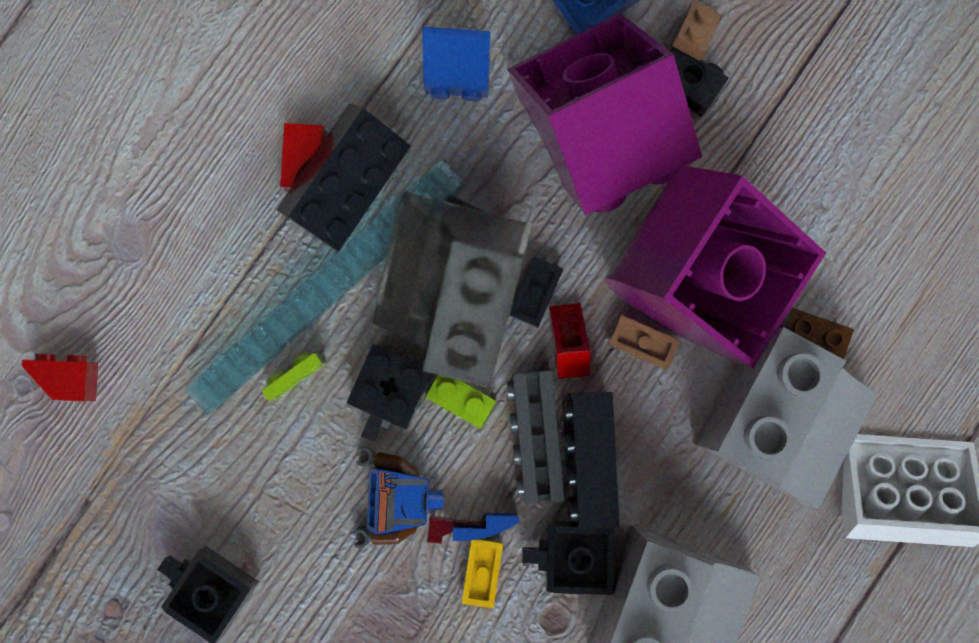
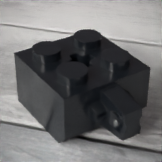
M372 344L346 403L362 410L361 418L367 420L361 437L375 441L380 428L388 429L391 423L407 430L415 416L434 369L379 345ZM395 378V385L399 387V390L388 395L386 393L387 388L383 386L384 382Z
M547 521L546 540H539V547H522L521 561L522 563L538 564V571H545V588L547 592L613 595L615 528L579 529L575 522ZM582 550L587 558H582L581 563L576 564L572 556L577 555V551Z
M207 546L200 549L192 561L185 559L182 563L174 557L168 556L157 569L171 580L168 585L173 588L161 606L164 612L209 643H217L225 635L259 583L258 580ZM208 589L213 592L212 596L214 599L212 600L207 597L209 595Z

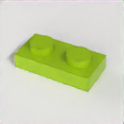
M308 351L303 353L292 362L295 367L285 374L281 370L267 379L266 383L268 386L261 390L268 401L277 400L324 366L326 362L322 356L315 352L311 355Z
M440 370L425 397L479 429L482 428L496 403V400L443 370Z

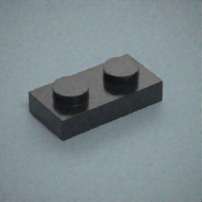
M534 257L509 316L539 328L563 269Z

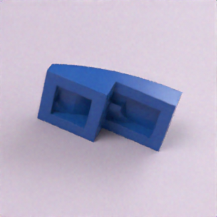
M485 512L484 526L453 524V541L477 540L501 533L518 524L519 515L517 513Z

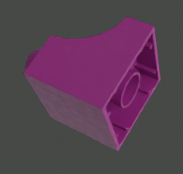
M621 13L507 69L519 101L536 127L556 168L563 188L585 215L593 211L605 213L615 210L625 202L626 195L650 183L665 184L669 181L676 168L686 166L702 158L674 54Z

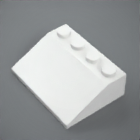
M857 434L843 461L842 516L845 538L975 547L978 545L979 467L974 442Z

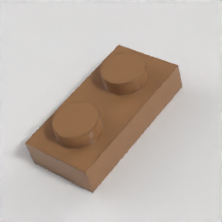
M694 0L684 17L672 46L700 61L707 51L721 15L709 6L702 5Z
M620 315L608 345L664 370H668L680 340Z

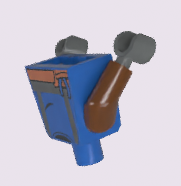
M367 447L358 449L367 451L369 459L366 463L356 461L357 465L369 467L374 464L375 467H370L367 526H359L352 532L362 533L365 536V541H357L354 543V546L356 548H364L369 542H372L373 545L399 544L414 534L417 527L426 525L427 510H441L443 508V492L441 490H428V479L421 477L419 469L403 457L383 452L376 454L373 449Z

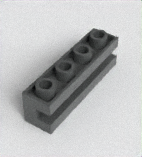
M552 371L512 374L513 381H507L508 400H515L516 413H510L511 431L512 433L518 432L519 445H513L515 465L521 464L522 477L516 478L518 497H524L525 505L538 504L540 501H564Z

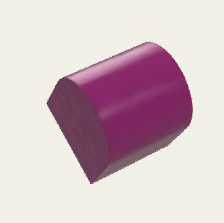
M680 166L676 168L605 278V283L632 307L676 335L702 348L754 368L826 252L742 175L691 166Z

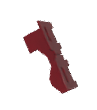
M430 516L427 542L442 544V537L453 532V524L484 526V522Z

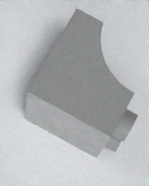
M784 327L778 328L754 368L737 362L695 445L803 504L818 510L879 393L865 386L844 370L843 366L846 360Z
M631 524L614 570L613 595H605L588 643H737L760 575L744 566Z

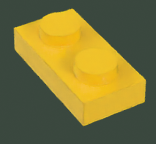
M482 538L471 540L461 604L494 609L503 550L502 541Z

